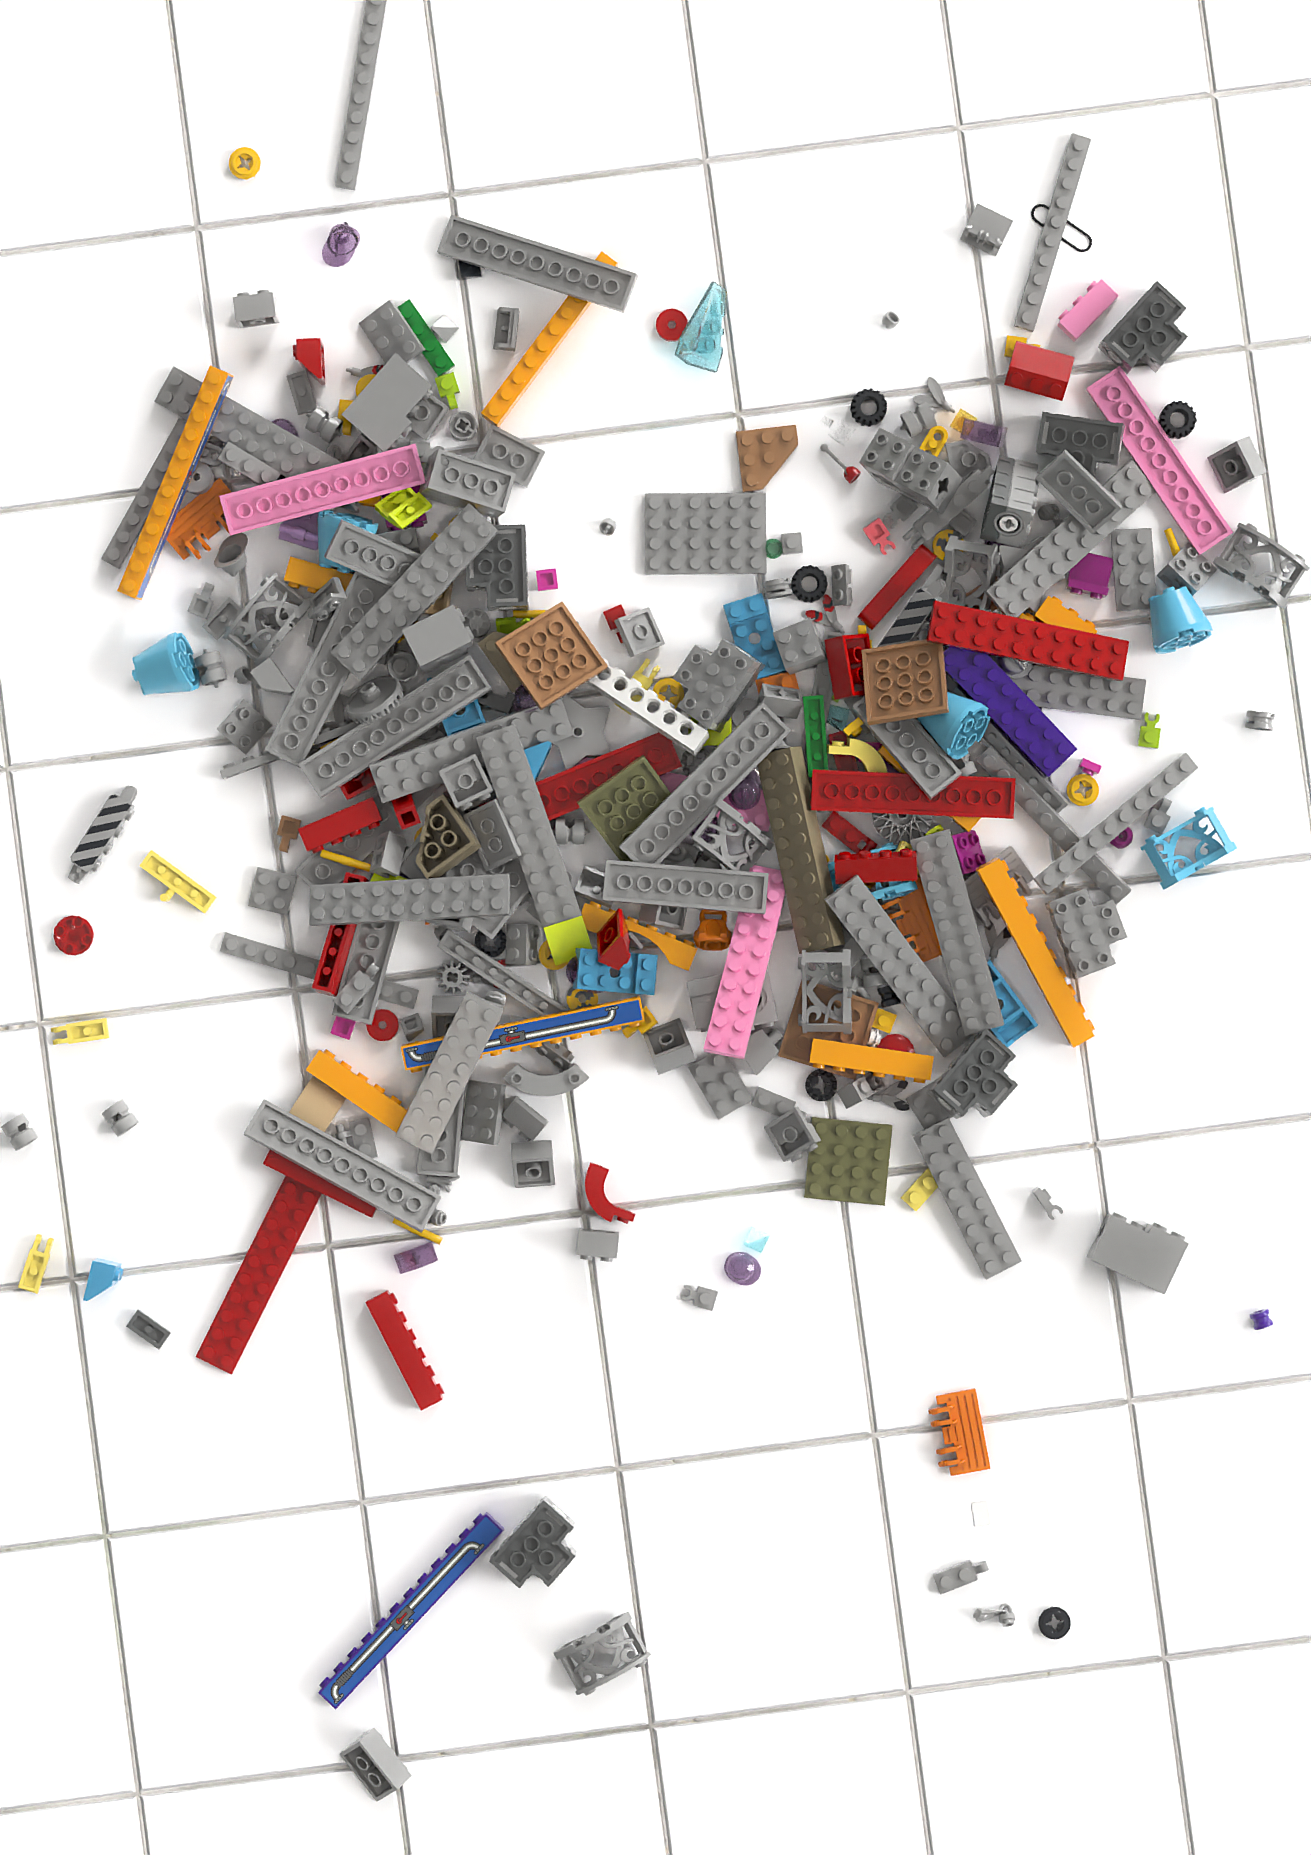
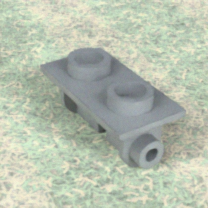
M847 564L831 566L833 606H851V602H853L852 588L848 587V584H851L852 569Z
M550 1041L542 1042V1046L535 1048L538 1054L547 1057L554 1066L564 1071L575 1058L572 1055L573 1052L562 1044L558 1050L554 1048L557 1043L550 1044Z

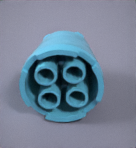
M332 510L320 511L317 517L319 566L331 568V566L338 567L337 571L343 573L355 572L324 557L337 527L342 519L376 534L379 523L372 524L373 520L350 513L336 512V514H333Z
M1186 586L1176 590L1174 587L1166 588L1163 590L1162 595H1155L1148 599L1152 642L1156 653L1166 654L1175 652L1176 649L1188 645L1191 647L1212 635L1211 623Z
M171 633L132 658L135 667L132 670V676L136 682L139 681L142 693L145 696L149 694L190 692L198 689L200 686L199 670L195 668V662L192 657L194 652L182 633Z
M947 692L949 713L919 717L917 720L947 755L953 759H960L968 754L967 749L975 741L979 743L990 721V716L987 715L989 708L982 703Z

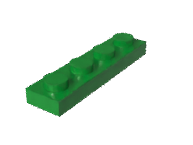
M408 299L397 307L425 348L422 354L437 376H442L454 368L455 364L411 300Z
M823 695L802 697L808 778H812V769L828 770Z

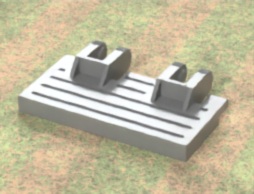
M1009 846L994 858L1004 859L1009 868L1007 873L1010 879L1013 877L1022 891L1029 896L1032 894V891L1027 884L1034 877L1014 848ZM977 871L974 872L964 882L973 913L978 916L984 926L989 927L991 923L982 911L984 907L988 909L996 920L1001 917Z

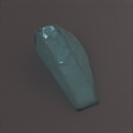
M715 281L710 283L682 332L674 354L687 365L714 373L718 371L723 355V347H720L721 336L724 335L722 317L726 313L727 291Z

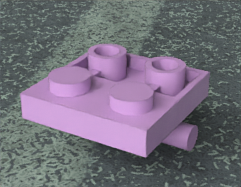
M319 512L283 521V524L281 523L279 527L278 539L317 551V517Z

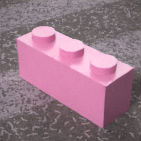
M1102 279L1098 283L1093 281L1086 289L1088 293L1084 297L1080 295L1072 303L1074 307L1070 311L1066 309L1058 317L1060 321L1057 326L1073 342L1119 296Z

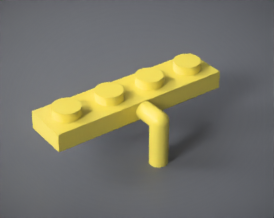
M150 850L139 865L169 887L165 893L160 895V900L163 902H169L173 895L177 893L206 914L217 899L215 895L153 850Z

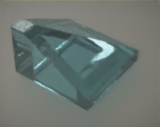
M830 704L827 723L837 730L843 731L847 725L850 709Z
M751 1227L743 1245L762 1253L770 1235L755 1227Z

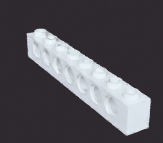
M603 658V660H604V661L606 662V664L608 665L609 662H608L606 659ZM608 665L606 670L585 682L694 756L698 754L709 738L707 727L700 722L696 724L691 721V717L684 711L680 713L674 709L675 706L669 701L664 700L663 702L658 699V695L651 689L645 690L641 687L642 684L634 678L630 680L618 667L614 669ZM603 673L609 674L606 680L599 679V676ZM619 684L626 686L622 691H617L615 688ZM633 696H642V699L640 701H632ZM651 706L658 707L655 713H650L648 709ZM668 717L675 718V721L671 724L664 722ZM684 728L692 730L688 735L681 734V731Z

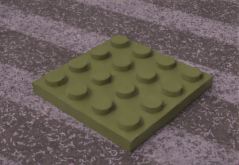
M642 755L577 803L620 861L633 862L619 848V845L671 792L644 755Z
M812 1117L811 1123L821 1141L817 1143L818 1148L808 1153L804 1198L885 1206L893 1125Z

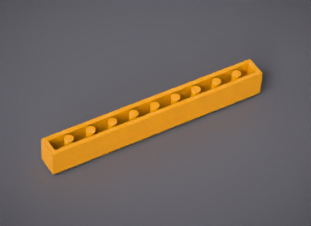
M603 251L595 259L596 261L618 267V263ZM567 296L482 410L481 415L491 424L500 427L591 305L590 302Z
M996 857L976 868L975 870L1070 1046L1074 1048L1093 1038L1095 1035L1092 1031L1095 1028L1090 1019H1085L1083 1013L1086 1011L1080 1001L1076 1002L1074 995H1076L1075 990L1071 984L1067 985L1064 979L1067 976L1063 968L1056 965L1054 960L1057 957L1052 949L1048 950L1045 944L1047 938L1043 931L1039 932L1035 926L1038 922L1033 913H1028L1026 909L1028 903L1023 895L1019 896L1016 890L1019 886L1013 877L1010 879L1007 873L1009 868L1004 859L1000 860Z

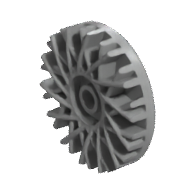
M380 676L371 679L358 687L350 695L346 702L345 710L350 719L356 724L359 722L367 724L368 719L374 722L375 719L379 720L377 716L379 712L385 716L386 713H391L388 707L396 708V705H399L398 699H402L404 690L397 678Z
M872 813V822L878 834L885 840L894 844H899L900 841L911 844V839L922 837L927 833L931 826L932 815L906 814L904 818H900L898 814Z

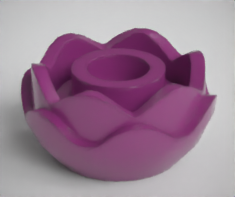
M1129 826L1120 833L1122 838L1118 835L1109 843L1117 849L1129 846L1133 840V832Z

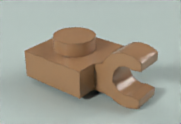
M284 815L281 816L277 835L282 836L279 846L280 851L288 853L291 839L297 840L298 829L301 826L302 820Z

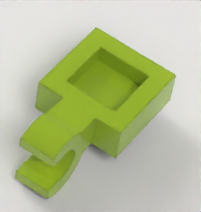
M454 372L436 377L435 382L440 397H447L451 410L458 408L454 394L460 393Z

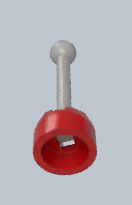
M827 444L820 446L821 451L826 452L844 469V478L849 484L853 483L860 476L861 472L856 467L845 466L828 449Z

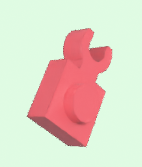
M879 517L862 529L873 546L878 543L880 544L879 549L882 554L887 555L884 550L887 544L893 549L896 548L892 541L887 540L886 537L890 535V532Z

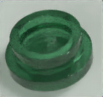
M769 539L766 541L765 550L767 557L776 559L782 555V543L779 540Z

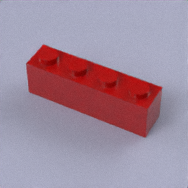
M371 797L303 826L298 831L307 852L312 851L315 854L324 850L323 846L331 843L334 846L343 842L342 838L350 835V838L362 834V829L368 827L371 830L379 827V822L383 821V818L374 798Z
M901 849L900 852L881 850L878 853H871V851L865 850L857 854L844 851L835 855L836 884H845L856 874L863 883L918 880L917 852L912 851V849Z

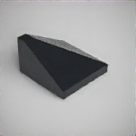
M458 260L462 280L482 277L480 267Z

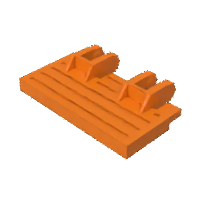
M220 478L213 483L210 490L198 495L177 513L167 541L183 560L190 556L185 549L187 547L198 560L202 558L199 551L191 544L196 539L199 540L205 550L208 552L211 550L201 535L204 534L208 540L221 530L217 524L218 521L229 533L227 523L222 519L225 515L219 496L232 492Z
M918 877V880H915L917 890L906 896L897 897L895 900L880 906L885 910L892 905L898 904L900 911L888 916L890 919L903 916L902 919L895 921L903 936L911 935L906 940L908 943L914 942L916 948L913 950L919 954V958L924 963L941 956L942 952L922 881Z
M972 1388L937 1395V1405L946 1403V1406L929 1409V1414L935 1415L948 1412L949 1418L934 1420L931 1422V1427L950 1424V1426L941 1428L944 1444L954 1443V1446L939 1448L936 1450V1454L943 1455L950 1452H955L956 1454L954 1459L938 1462L939 1467L957 1464L958 1466L949 1467L951 1476L991 1469L976 1389Z

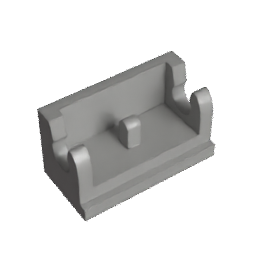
M499 307L497 309L493 349L515 352L520 314L519 308Z
M762 683L757 702H763L776 716L797 719L803 705L801 690Z
M391 831L378 835L369 872L376 873L384 878H389V875L399 876L407 839Z

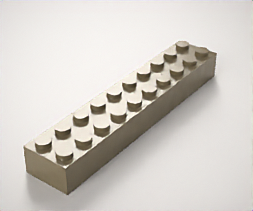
M789 747L770 752L757 767L799 954H802V950L814 952L844 945L845 940L841 922L824 900L834 891L816 810H810L811 788L802 747Z

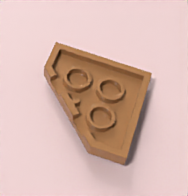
M796 425L736 431L743 493L764 490L788 457L798 447Z

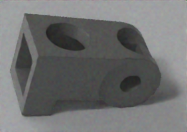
M490 690L477 700L483 706L508 715L514 705L516 695L507 692L506 697Z

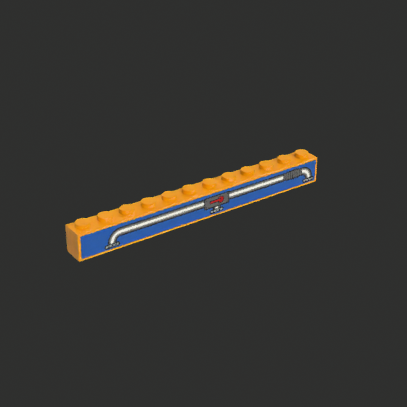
M211 365L209 366L117 589L118 592L134 599L142 600L231 385L233 375Z
M640 996L496 1025L479 1059L482 1058V1055L489 1053L490 1056L501 1055L503 1050L510 1049V1052L520 1051L522 1046L530 1045V1048L540 1047L542 1042L550 1041V1044L560 1043L562 1038L570 1037V1040L582 1038L581 1034L590 1033V1036L602 1034L601 1030L609 1029L610 1032L618 1031L624 1025H629L630 1028L641 1026V1022L645 1021ZM444 1036L401 1045L405 1071L410 1070L411 1073L422 1071V1067L430 1066Z

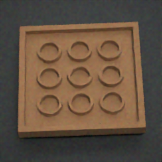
M563 601L495 642L496 648L540 710L608 668L606 662Z
M927 639L862 650L868 725L949 713L942 644L927 642Z
M801 979L778 1056L813 1067V1063L809 1062L812 1038L866 1046L879 1003L853 994L852 997H848L851 998L852 1034H843V1032L803 1033L802 1026H798V1014H802ZM818 983L813 989L816 996L826 1006L835 994L843 992ZM808 997V1007H809V1006L814 1005V1004L811 1002V1000H810L809 997ZM835 1000L831 1009L834 1010V1006L841 1007V1002ZM811 1012L809 1014V1023H823L825 1014L821 1013L820 1018L815 1020L817 1015L815 1012ZM829 1017L827 1023H842V1022L836 1021V1020H834V1019H832V1018ZM825 1065V1069L818 1068L853 1080L857 1076L856 1073H853V1069L845 1068V1072L833 1070V1066Z

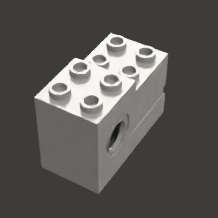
M395 353L342 415L383 452L393 450L399 445L398 439L401 436L405 438L411 432L412 427L410 425H412V422L407 417L409 415L413 417L420 409L418 404L422 400L426 402L433 394L431 391L433 386Z
M880 427L859 461L878 483L941 514L945 511L963 480L948 462L915 447L913 443Z
M438 449L428 458L424 472L426 483L420 486L419 492L425 498L453 507L465 508L470 503L480 514L497 518L506 511L516 473Z
M454 605L402 630L424 674L439 668L444 663L447 664L467 654V648L473 646L471 640L475 638L469 626L464 627L462 622L466 620L460 608L455 609Z
M768 969L766 970L752 1030H755L754 1026L762 1025V1028L775 1026L774 1022L778 1021ZM722 974L686 982L696 1029L701 1030V1033L709 1029Z
M1113 1212L1112 1215L1107 1213L1097 1233V1238L1087 1254V1258L1165 1295L1189 1245L1188 1242L1184 1241L1186 1237L1174 1231L1169 1234L1166 1232V1227L1155 1222L1153 1225L1147 1224L1145 1227L1134 1221L1131 1224L1127 1223V1218Z

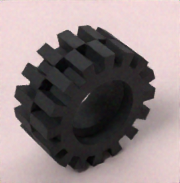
M872 388L869 390L863 389V391H859L853 397L850 412L855 422H859L861 426L867 425L871 427L883 420L887 412V401L884 399V395L880 394V391H874ZM866 400L873 401L877 406L876 412L872 415H866L861 410V404Z
M1173 401L1167 404L1159 415V424L1172 439L1186 437L1196 426V412L1193 411L1194 408L1190 407L1187 402ZM1179 412L1184 415L1185 424L1182 427H1174L1171 424L1170 417L1173 413Z
M812 565L802 566L798 569L791 581V589L794 596L805 603H813L820 600L828 586L827 576L824 574V571ZM811 576L816 579L817 588L814 591L808 592L802 588L801 582L805 577Z

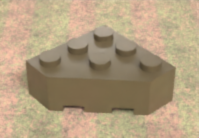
M493 631L477 642V644L509 690L514 693L523 685L495 646V642L508 634Z
M442 794L426 806V817L424 826H422L416 864L426 879L439 878L482 846L447 796Z

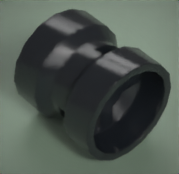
M890 986L877 988L878 995L882 998L880 1002L882 1008L901 1003Z

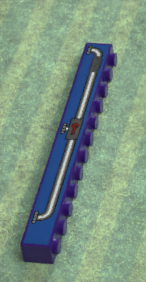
M488 1512L484 1515L480 1513L472 1521L474 1526L470 1530L468 1528L463 1530L458 1536L460 1538L459 1542L456 1545L452 1542L444 1551L446 1553L444 1558L441 1560L438 1557L431 1565L433 1569L427 1575L424 1572L417 1580L419 1584L414 1590L410 1587L403 1595L405 1599L400 1604L396 1602L390 1608L389 1612L391 1614L386 1619L382 1617L376 1623L375 1627L377 1629L372 1634L368 1632L361 1639L363 1644L358 1649L354 1647L347 1654L349 1659L344 1664L340 1662L333 1669L335 1674L331 1678L326 1677L319 1684L321 1689L318 1693L334 1709L340 1706L504 1531V1527Z

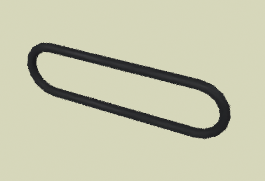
M1038 204L1033 207L1031 217L1037 224L1043 227L1044 224L1035 218L1034 211L1038 207H1044L1047 210L1049 207L1045 204ZM1067 220V223L1070 226L1081 232L1089 239V246L1085 249H1079L1063 237L1061 240L1069 246H1071L1072 248H1074L1076 251H1088L1092 246V239L1090 235L1084 232L1076 225H1074L1073 223H1071L1069 220Z

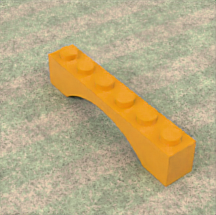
M590 901L589 904L585 903L581 913L586 930L597 933L616 911L610 908L608 912L600 909L602 905ZM630 916L625 919L628 931L648 938L659 947L670 964L689 971L698 949L694 947L695 943L686 939L680 942L676 940V935L666 931L664 935L658 933V928L646 924V927L638 924L639 921Z

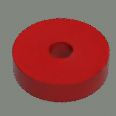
M671 308L659 314L656 320V331L663 340L676 342L686 335L688 320L683 312ZM674 322L676 326L675 328H669L668 324Z
M378 1009L375 1011L372 1025L366 1024V1028L373 1039L388 1041L397 1034L399 1020L392 1011ZM381 1021L386 1022L385 1029L379 1027Z

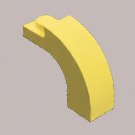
M847 737V745H844L843 741H832V744H827L828 754L853 755L859 758L863 763L865 772L887 773L886 765L881 755L872 746L859 739Z

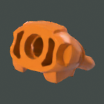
M701 910L699 914L700 923L693 936L696 947L707 951L727 949L731 943L732 933L727 927L726 911ZM705 914L722 915L721 919H706Z

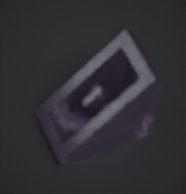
M432 1241L393 1255L400 1274L438 1261Z

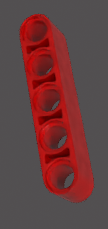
M922 543L860 612L857 618L873 630L937 556Z

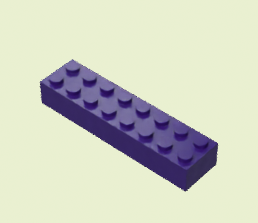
M951 646L944 651L946 674L971 700L982 703L989 708L987 715L990 716V720L1046 778L1055 772L1077 750V747L988 654Z

